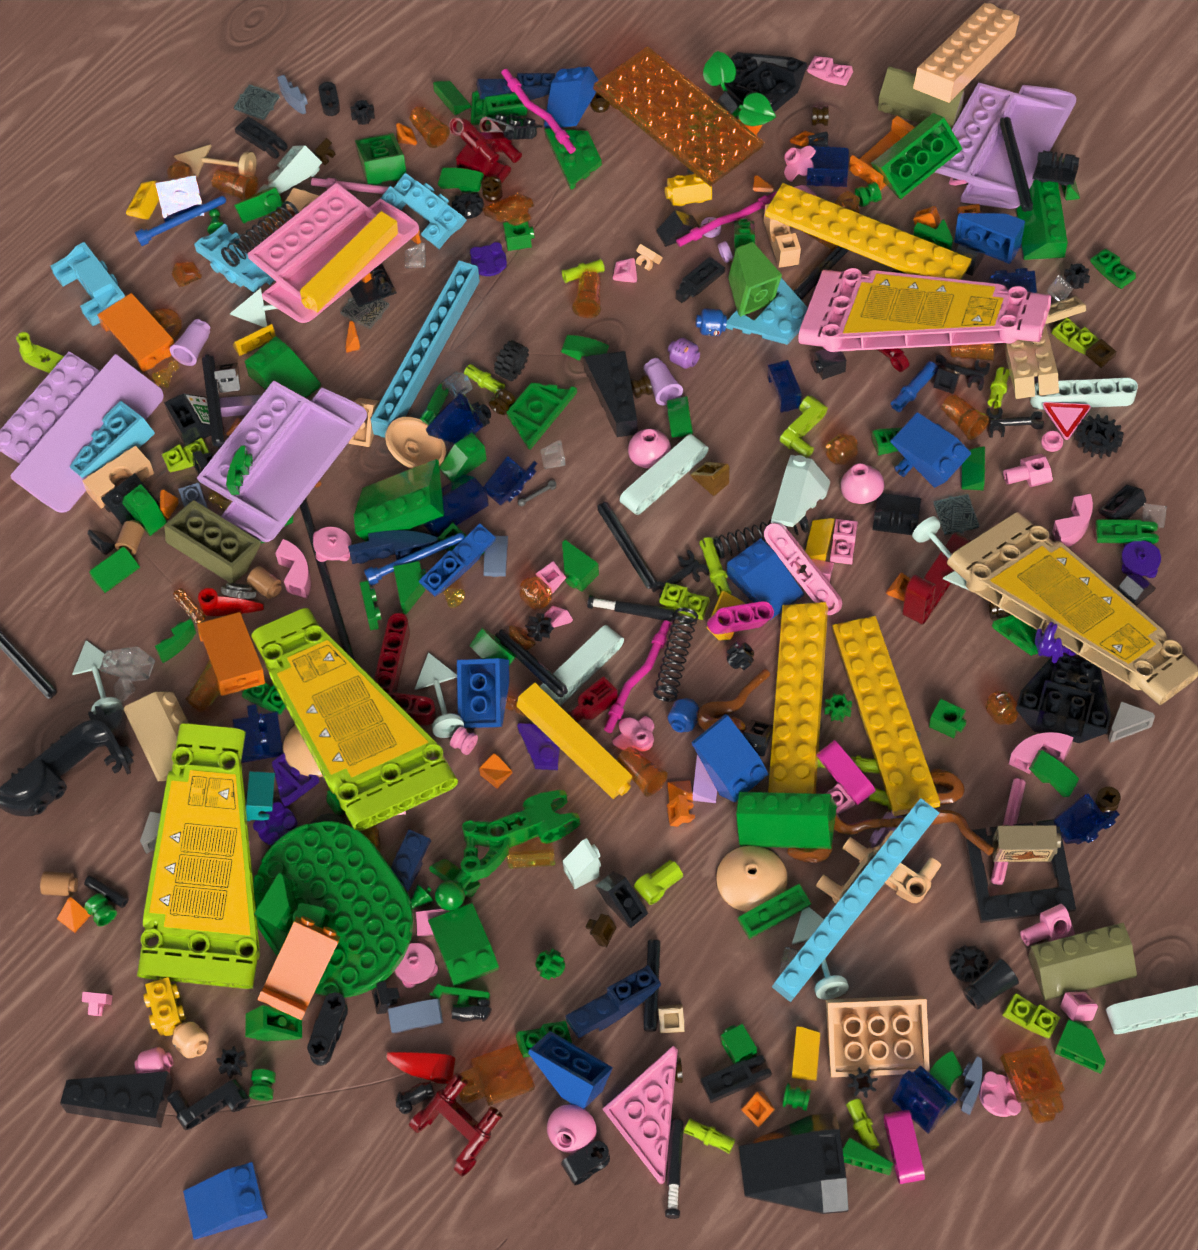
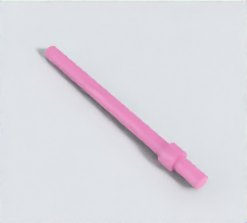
M312 178L311 186L326 187L327 190L335 183H338L345 190L384 194L389 188L386 186L337 181L336 178Z

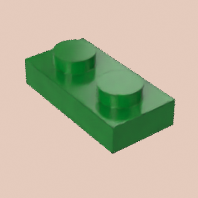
M368 581L360 582L370 631L379 629L377 620L382 619L379 607H374L373 602L377 601L375 588L370 589Z

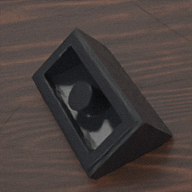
M1126 484L1098 511L1108 520H1128L1146 503L1143 489Z

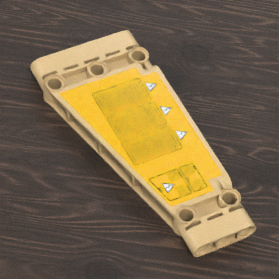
M1019 512L1014 513L955 551L947 561V564L966 580L968 590L978 594L1034 629L1041 628L1043 634L1049 623L1054 622V624L1058 625L1054 638H1060L1063 646L1125 682L1131 688L1142 690L1158 705L1165 703L1198 677V666L1182 653V646L1178 642L1167 640L1165 631L1062 542H1053L1049 538L1047 529L1042 526L1033 525Z

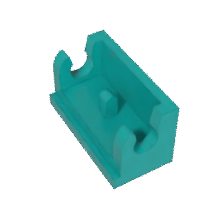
M249 771L246 804L247 821H264L269 819V814H261L259 812L272 811L275 773Z

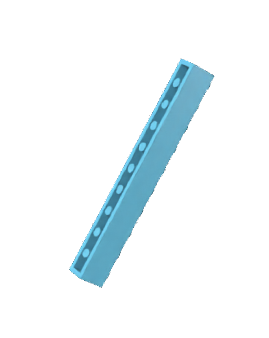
M458 261L370 419L373 434L385 438V433L390 423L397 418L406 417L480 282L478 266Z
M922 798L919 799L772 986L773 989L790 1002L794 999L938 816L939 812Z

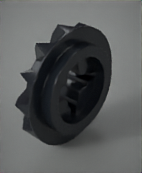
M470 191L464 194L462 192L460 196H455L454 201H452V208L465 219H472L482 213L484 209L483 198H480L478 193L473 194ZM470 201L471 204L466 209L465 204Z
M964 945L959 949L956 948L952 954L950 969L959 980L972 982L988 968L989 959H987L984 951L979 950L975 945ZM964 958L968 960L976 958L973 964L974 967L969 965L963 968L965 964Z

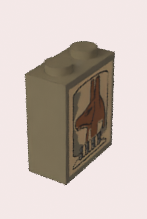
M998 826L992 838V847H994L993 862H1051L1053 856L1057 854V849L1061 847V835L1057 833L1056 826Z

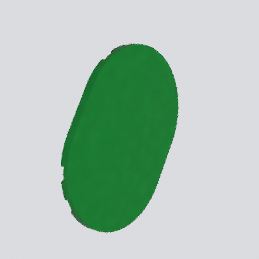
M334 821L304 824L278 839L262 858V864L253 880L256 910L278 873H281L292 881L297 909L299 903L326 908L334 914L330 928L337 932L336 935L340 937L314 993L326 997L330 993L337 992L346 998L368 992L375 988L376 983L384 982L396 970L407 952L413 931V910L404 885L382 854L363 833L353 827ZM256 916L257 927L278 957L291 927L284 932Z

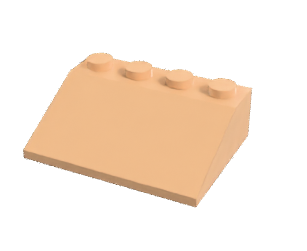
M924 996L826 999L831 1077H849V1074L856 1076L858 1074V1067L861 1068L862 1073H866L868 1069H871L869 1076L927 1074L930 1072L927 1000Z

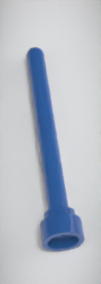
M220 196L152 229L135 231L136 237L140 245L145 246L149 244L152 237L226 203V197Z
M458 533L381 568H367L364 570L367 580L373 586L379 583L382 576L394 572L393 566L419 561L460 543L465 536L463 533Z

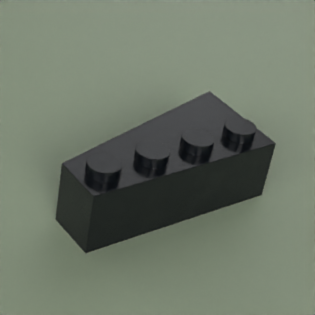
M626 352L583 356L586 376L589 377L591 386L606 412L616 437L635 435L638 432L637 415Z
M168 1071L66 1080L60 1104L66 1113L161 1128L168 1104L167 1097L171 1093L173 1079Z

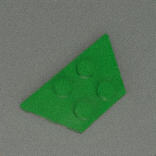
M547 128L545 129V136L570 190L576 187V183L582 178L585 180L592 171L597 170L602 165V160L588 131L565 130L570 137L569 140L576 148L575 152L570 154L564 145L560 144L555 138L556 134L554 131Z
M530 383L507 411V418L528 449L531 450L574 398L577 394V388L570 386V389H560L558 385Z
M1013 615L993 621L992 627L994 630L1030 656L1038 654V649L1035 645L1036 629Z

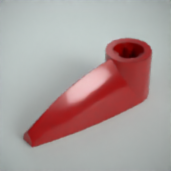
M205 588L198 594L201 610L207 616H227L238 612L246 614L264 610L263 603L246 598L218 595L212 588Z
M387 1052V1060L410 1075L431 1080L438 1084H448L453 1078L456 1060L454 1056L436 1053Z

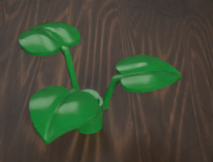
M717 51L706 62L703 76L705 81L711 86L721 84L725 92L727 89L724 83L734 81L736 67L728 55ZM760 93L748 95L744 99L743 105H739L730 115L731 118L739 116L740 121L747 126L763 125L776 118L770 102ZM706 106L694 110L687 123L689 140H709L716 136L719 132L720 122L715 116L720 114L717 111L711 113V110Z

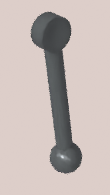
M551 480L544 488L526 498L518 499V505L524 506L527 501L545 491L556 489V482Z

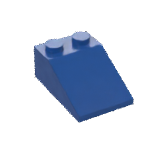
M590 66L560 69L551 83L547 112L553 116L560 127L577 126L601 85ZM545 120V128H551Z
M959 213L954 242L984 252L985 255L1011 264L1021 247L1025 221L1009 214Z
M918 412L890 441L934 488L945 483L972 454L957 437Z
M759 539L727 562V577L753 603L762 601L769 603L774 609V615L771 619L782 612L783 605H792L804 596V592L778 555L762 539Z
M500 658L457 660L458 715L463 720L464 728L502 727L509 688V660Z
M726 714L691 742L719 795L734 803L739 799V792L750 791L769 775L759 755Z
M551 1031L531 1047L528 1052L559 1095L571 1105H576L583 1109L603 1092L613 1069L610 1065Z
M253 1162L227 1169L183 1191L194 1240L268 1218L258 1173Z

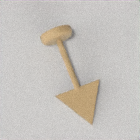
M210 144L174 156L175 159L197 177L204 163L238 167L241 178L245 180H251L256 172L257 163L253 152L243 153L239 162L206 158L211 148Z

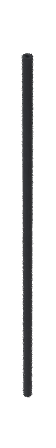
M305 498L300 505V510L315 556L313 534L316 532L307 499ZM315 557L342 649L355 661L326 562H320Z

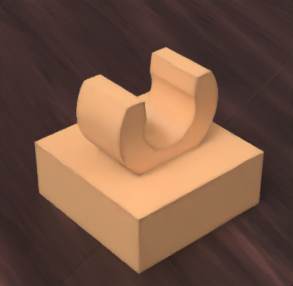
M641 244L636 250L641 254L636 259V264L641 266L642 262L647 260L644 268L648 271L652 269L653 262L659 265L663 257Z

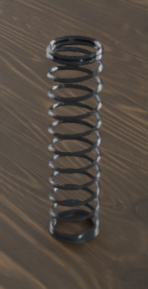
M285 201L282 207L276 208V212L272 211L270 216L264 217V221L260 220L258 225H253L252 230L248 229L246 234H241L240 239L236 238L234 243H229L227 247H223L221 254L226 263L232 267L240 264L238 256L229 249L230 245H234V249L239 257L246 260L244 251L247 254L249 252L244 248L242 242L250 251L251 248L246 242L241 240V237L246 236L247 242L254 249L248 238L253 241L255 246H258L256 242L258 244L260 242L254 233L263 242L261 236L264 239L266 238L260 229L269 237V234L271 235L272 233L266 224L275 232L274 228L278 229L272 220L279 227L283 226L284 224L280 221L278 215L286 223L289 221L287 216L290 219L294 217L288 211L286 204L298 214L299 211L295 205ZM278 209H282L284 217L277 212ZM272 213H276L278 221L271 217ZM266 218H270L273 227L265 221ZM260 222H264V226L268 233L261 226H259ZM254 227H258L261 236L253 230ZM248 231H252V235L256 242L250 236L247 235ZM236 240L240 241V244L244 251L238 245L235 244ZM236 247L243 253L244 258L239 254ZM224 250L229 253V256H230L231 259L235 262V264H233V263L227 258V256L225 255Z
M805 514L799 521L803 532L807 533L810 527ZM761 522L760 529L757 525L753 524L751 530L748 527H745L743 533L739 529H737L735 532V536L733 533L728 532L727 539L722 534H720L719 537L717 535L716 537L714 536L713 542L718 557L720 559H724L725 557L724 548L721 542V536L726 541L729 553L732 556V550L729 545V534H731L734 538L737 550L739 553H741L737 540V532L739 531L742 535L745 547L747 549L749 546L746 541L745 530L747 529L750 532L753 539V543H755V526L760 533L761 539L765 542V539L762 534V524H764L766 527L767 524L765 522ZM795 524V525H794V530H795L796 535L798 536L799 533H798L797 526H796V524Z
M678 608L674 613L675 618L672 620L671 633L668 635L669 641L666 643L665 656L662 658L663 664L660 666L659 679L656 681L657 687L653 691L654 696L662 701L672 702L678 697L677 694L679 692L675 687L681 684L676 679L683 677L680 671L685 670V668L681 664L687 662L683 656L689 654L686 648L691 647L688 641L693 639L689 633L695 632L692 626L696 625L698 620V614L689 608ZM677 612H689L693 614L696 618L694 619L689 616H679ZM677 619L680 623L675 624L674 621ZM677 625L688 626L692 628L693 631L681 630L677 627ZM675 627L679 631L673 632L672 628ZM674 633H684L689 635L691 638L683 639L676 636ZM673 634L676 639H670V636ZM672 641H683L688 643L689 646H679ZM671 642L675 646L668 647V644ZM670 648L682 649L686 651L687 654L676 653L672 651ZM669 650V651L672 652L673 654H668V655H667V654H666V651ZM668 656L681 657V658H683L685 661H684V662L674 661V660L670 659ZM665 657L672 662H664ZM666 664H676L683 669H673ZM665 665L669 669L662 670V666ZM664 672H675L681 677H672ZM663 673L667 677L660 678V674ZM662 679L674 680L678 682V685L668 684ZM659 680L665 685L658 686ZM660 690L675 697L666 698L657 694L656 691Z

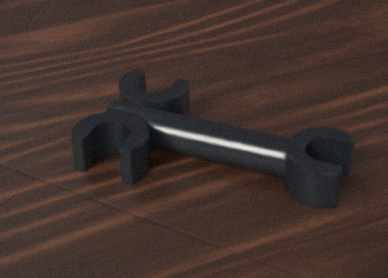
M936 355L935 362L941 363L940 365L936 364L937 368L943 366L961 372V375L969 377L968 388L971 387L972 383L976 382L979 384V391L983 389L984 377L990 371V363H987L985 368H980V360H976L974 369L947 362L944 356Z
M987 408L986 419L990 422L988 431L990 438H993V431L995 430L1001 433V437H1004L1005 426L1031 425V427L1037 430L1042 429L1044 426V421H1036V419H1042L1043 413L1040 411L1034 412L1031 417L1002 418V408H998L997 415H993L990 412V408Z
M688 550L687 557L689 560L678 557V563L683 569L665 582L658 581L653 584L652 592L654 593L658 589L664 590L666 583L676 585L691 573L693 579L699 582L700 575L697 573L703 572L707 576L709 575V569L706 565L700 564L695 559L694 553Z

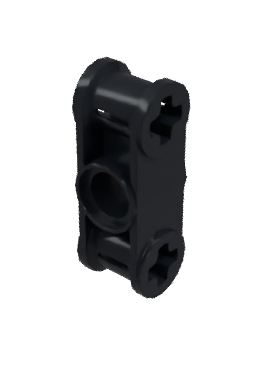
M337 992L328 994L324 999L307 1045L311 1061L317 1066H323L330 1062L348 1014L345 998Z

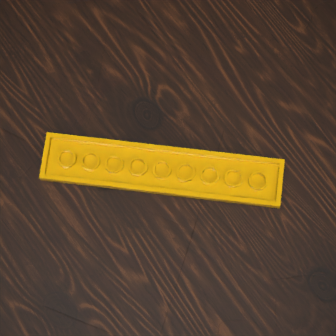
M782 183L765 213V216L907 274L962 280L972 260L785 183Z
M826 602L782 606L768 793L816 794L818 766L816 754L819 751L828 605Z
M876 616L832 625V631L893 815L908 814L920 798L933 808L940 807L936 788Z

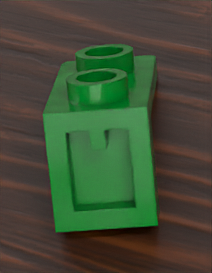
M742 218L734 221L735 255L736 248L751 242L755 244V224L750 219Z

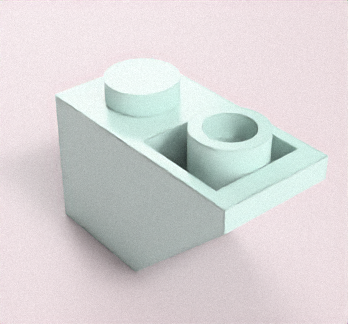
M587 838L582 840L563 860L564 872L574 889L600 877L599 867H601V863L598 859L600 853L595 844L591 845Z

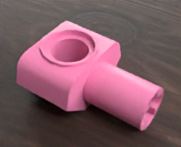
M1042 454L1022 458L1021 466L1003 471L1004 480L1007 485L1027 480L1029 487H1034L1052 482L1053 480L1050 465Z
M1059 904L1040 913V922L1020 931V935L1025 945L1030 946L1046 938L1050 942L1073 936L1075 932L1067 909L1064 905ZM1059 920L1058 925L1054 928V924Z

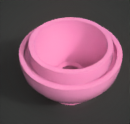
M644 429L637 432L631 438L628 446V454L632 462L642 468L649 469L671 450L667 436L655 429Z
M856 464L841 479V492L848 501L864 504L872 502L884 490V479L881 473L869 465Z
M563 1105L555 1109L550 1115L547 1123V1134L551 1143L557 1149L572 1154L594 1141L596 1137V1124L593 1117L585 1109L576 1105ZM564 1134L569 1135L571 1139H567Z

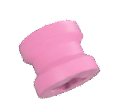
M459 727L451 738L450 746L455 749L459 748L463 754L468 755L474 749L478 736L474 733L469 734L464 727Z

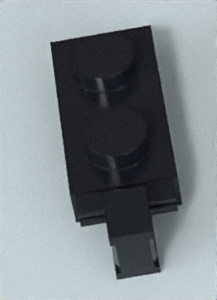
M709 256L682 279V283L676 291V300L683 303L690 296L693 298L725 273V267Z

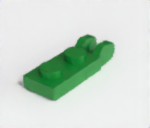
M1096 520L1095 523L1097 543L1147 541L1155 544L1159 541L1158 534H1151V532H1155L1158 529V524L1155 522L1141 520Z

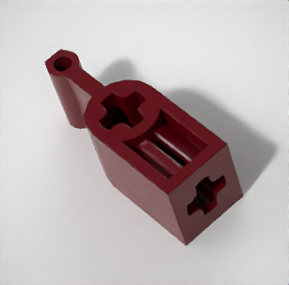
M467 144L456 157L457 168L482 172L484 174L483 180L492 176L499 178L501 183H503L511 173V167L498 162L489 164L481 154L475 153Z
M603 676L579 696L578 706L571 712L568 711L566 713L577 723L582 719L592 720L616 702L618 698L617 689Z

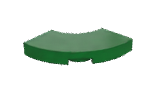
M953 1050L942 1056L933 1065L927 1076L924 1099L929 1116L952 1106L950 1097L951 1086L963 1074V1070Z

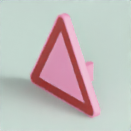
M1043 403L1044 410L1066 440L1071 437L1091 408L1089 404Z

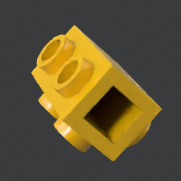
M696 172L692 175H677L673 178H667L665 196L667 199H670L673 206H684L694 202L703 203L707 200H712V181L706 172Z
M169 977L145 984L147 993L143 994L147 1008L151 1007L152 1015H149L152 1029L157 1028L160 1036L173 1035L175 1028L182 1023V1020L186 1019L182 1005L178 1006L176 999L180 998L177 984L172 985Z

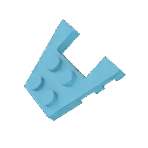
M781 278L776 298L755 320L745 315L740 317L736 310L727 320L726 328L730 330L736 328L742 330V333L749 335L751 333L762 335L764 339L788 345L799 333L808 307Z

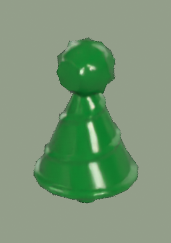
M216 208L209 211L212 220L207 228V232L210 235L224 224L219 218L220 212Z
M417 884L411 899L412 910L434 901L428 894L432 890L429 886L424 890Z

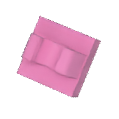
M83 992L82 1002L89 1003L88 1015L102 1016L104 1004L111 1005L113 995Z

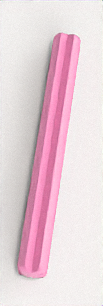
M1015 778L1013 780L1003 825L1013 826V824H1017L1026 784L1022 779ZM1008 862L994 863L991 883L1003 884Z

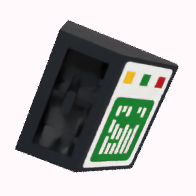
M183 393L164 402L168 417L185 446L200 438L205 439L211 436L207 397Z

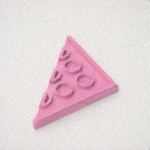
M674 1046L602 1108L660 1184L665 1182L678 1053V1049Z

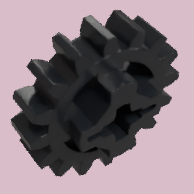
M1099 414L1096 415L1095 419L1089 415L1087 421L1082 419L1081 424L1077 426L1075 440L1078 441V448L1084 447L1083 453L1085 454L1089 451L1091 452V457H1094L1095 454H1098L1100 459H1102L1103 454L1111 457V453H1117L1118 448L1121 447L1124 432L1120 431L1121 425L1115 426L1116 420L1109 421L1108 415L1104 419Z

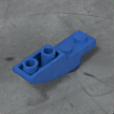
M479 523L452 551L449 550L419 580V583L436 597L467 572L496 541V537Z

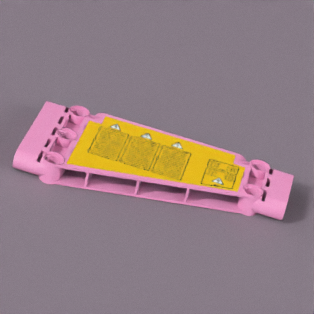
M850 268L844 272L823 270L800 327L799 343L821 346L827 351L835 352L1013 343L1017 340L1040 342L1050 310L1051 294L1027 292L1021 286H1015L1008 290L1001 284L876 270L870 271L867 274H862L856 268Z

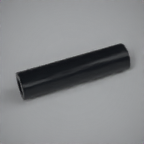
M89 875L84 882L85 886L98 894H104L108 900L121 908H124L129 901L128 897L92 875Z

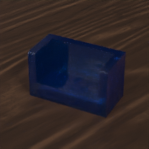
M789 360L768 365L767 379L769 383L773 382L780 399V412L798 409L801 405L802 393Z

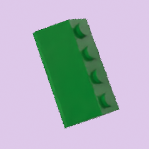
M932 113L871 162L877 172L884 176L883 182L899 199H902L963 150L945 118Z
M1036 179L1029 189L1033 210L1024 212L1021 205L1016 208L1017 217L1025 221L1021 242L1023 260L1065 258L1068 241L1059 185L1057 182H1040Z
M739 792L736 812L739 845L832 849L837 805L831 794Z

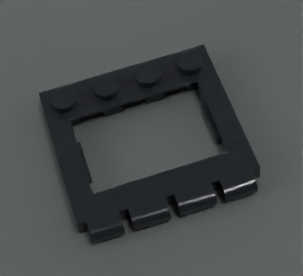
M1053 819L1036 821V826H1055ZM1033 823L1013 824V826H1033ZM998 826L990 827V835L988 836L986 828L972 829V831L992 846V838ZM1060 826L1056 827L1057 833L1061 835ZM1062 835L1061 847L1057 849V854L1051 860L1058 888L989 896L988 882L985 866L982 861L981 849L966 838L965 843L980 923L1040 916V913L1059 904L1064 905L1068 912L1076 910Z

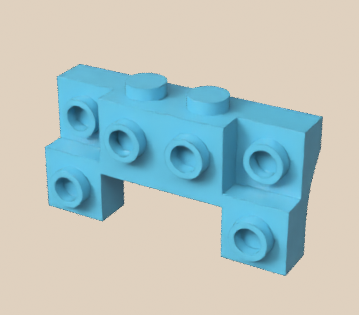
M405 173L395 187L392 188L390 186L380 199L399 210H402L407 204L430 222L421 235L440 250L447 239L459 230L467 220L447 204L449 200L442 194L435 195L433 193L435 190L427 183L422 185Z
M223 224L211 235L202 237L194 243L196 252L211 262V268L215 272L223 274L230 283H235L239 287L244 285L252 292H256L265 283L270 285L275 281L248 259V254L245 253L246 260L240 258L234 249V245H230L229 249L238 256L240 264L232 267L226 263L222 257L221 249L227 247L229 243H234V239H240L237 232L231 234L228 231L226 224ZM239 240L235 241L236 245L240 243ZM236 247L239 254L244 258L243 253ZM224 250L225 255L227 256V258H228L233 264H235V262H234V261L231 259V257L229 256V253Z
M85 242L75 246L65 258L50 266L54 276L62 286L77 279L90 295L92 300L80 307L82 313L92 326L100 323L97 314L125 297L118 287L115 276L108 274L105 263L95 257Z

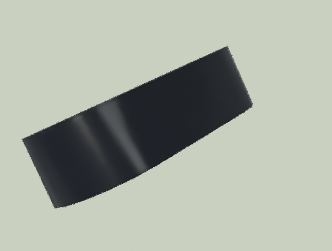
M332 82L322 83L319 86V95L323 112L327 116H335L340 112L336 86Z

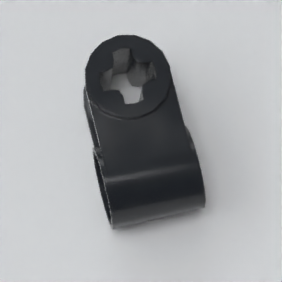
M595 1141L578 1152L567 1156L561 1162L562 1167L574 1186L585 1182L609 1164V1149L605 1143ZM598 1151L603 1157L599 1159L597 1156H594V1153Z

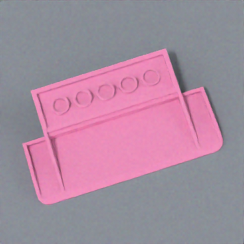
M335 183L248 253V259L277 281L262 293L263 300L296 321L306 323L313 320L414 237L419 231V225L407 214L382 199H379L368 208L342 186ZM382 211L397 221L398 234L318 313L306 308L302 304L300 290L378 213Z

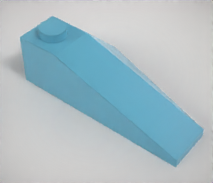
M122 401L102 419L103 425L99 431L93 432L91 435L93 439L90 444L81 449L70 465L71 470L81 478L101 469L106 463L113 461L126 450H130L134 446L140 448L155 434L145 419Z

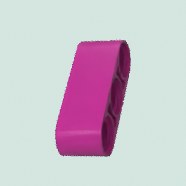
M763 601L721 608L708 619L707 626L714 634L759 628L773 617L774 609L769 603Z
M835 740L816 754L821 763L856 805H859L876 791L867 777Z
M909 1109L885 1113L884 1124L898 1183L905 1184L925 1180L923 1163Z

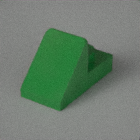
M944 219L937 229L917 222L914 227V236L952 251L953 238Z

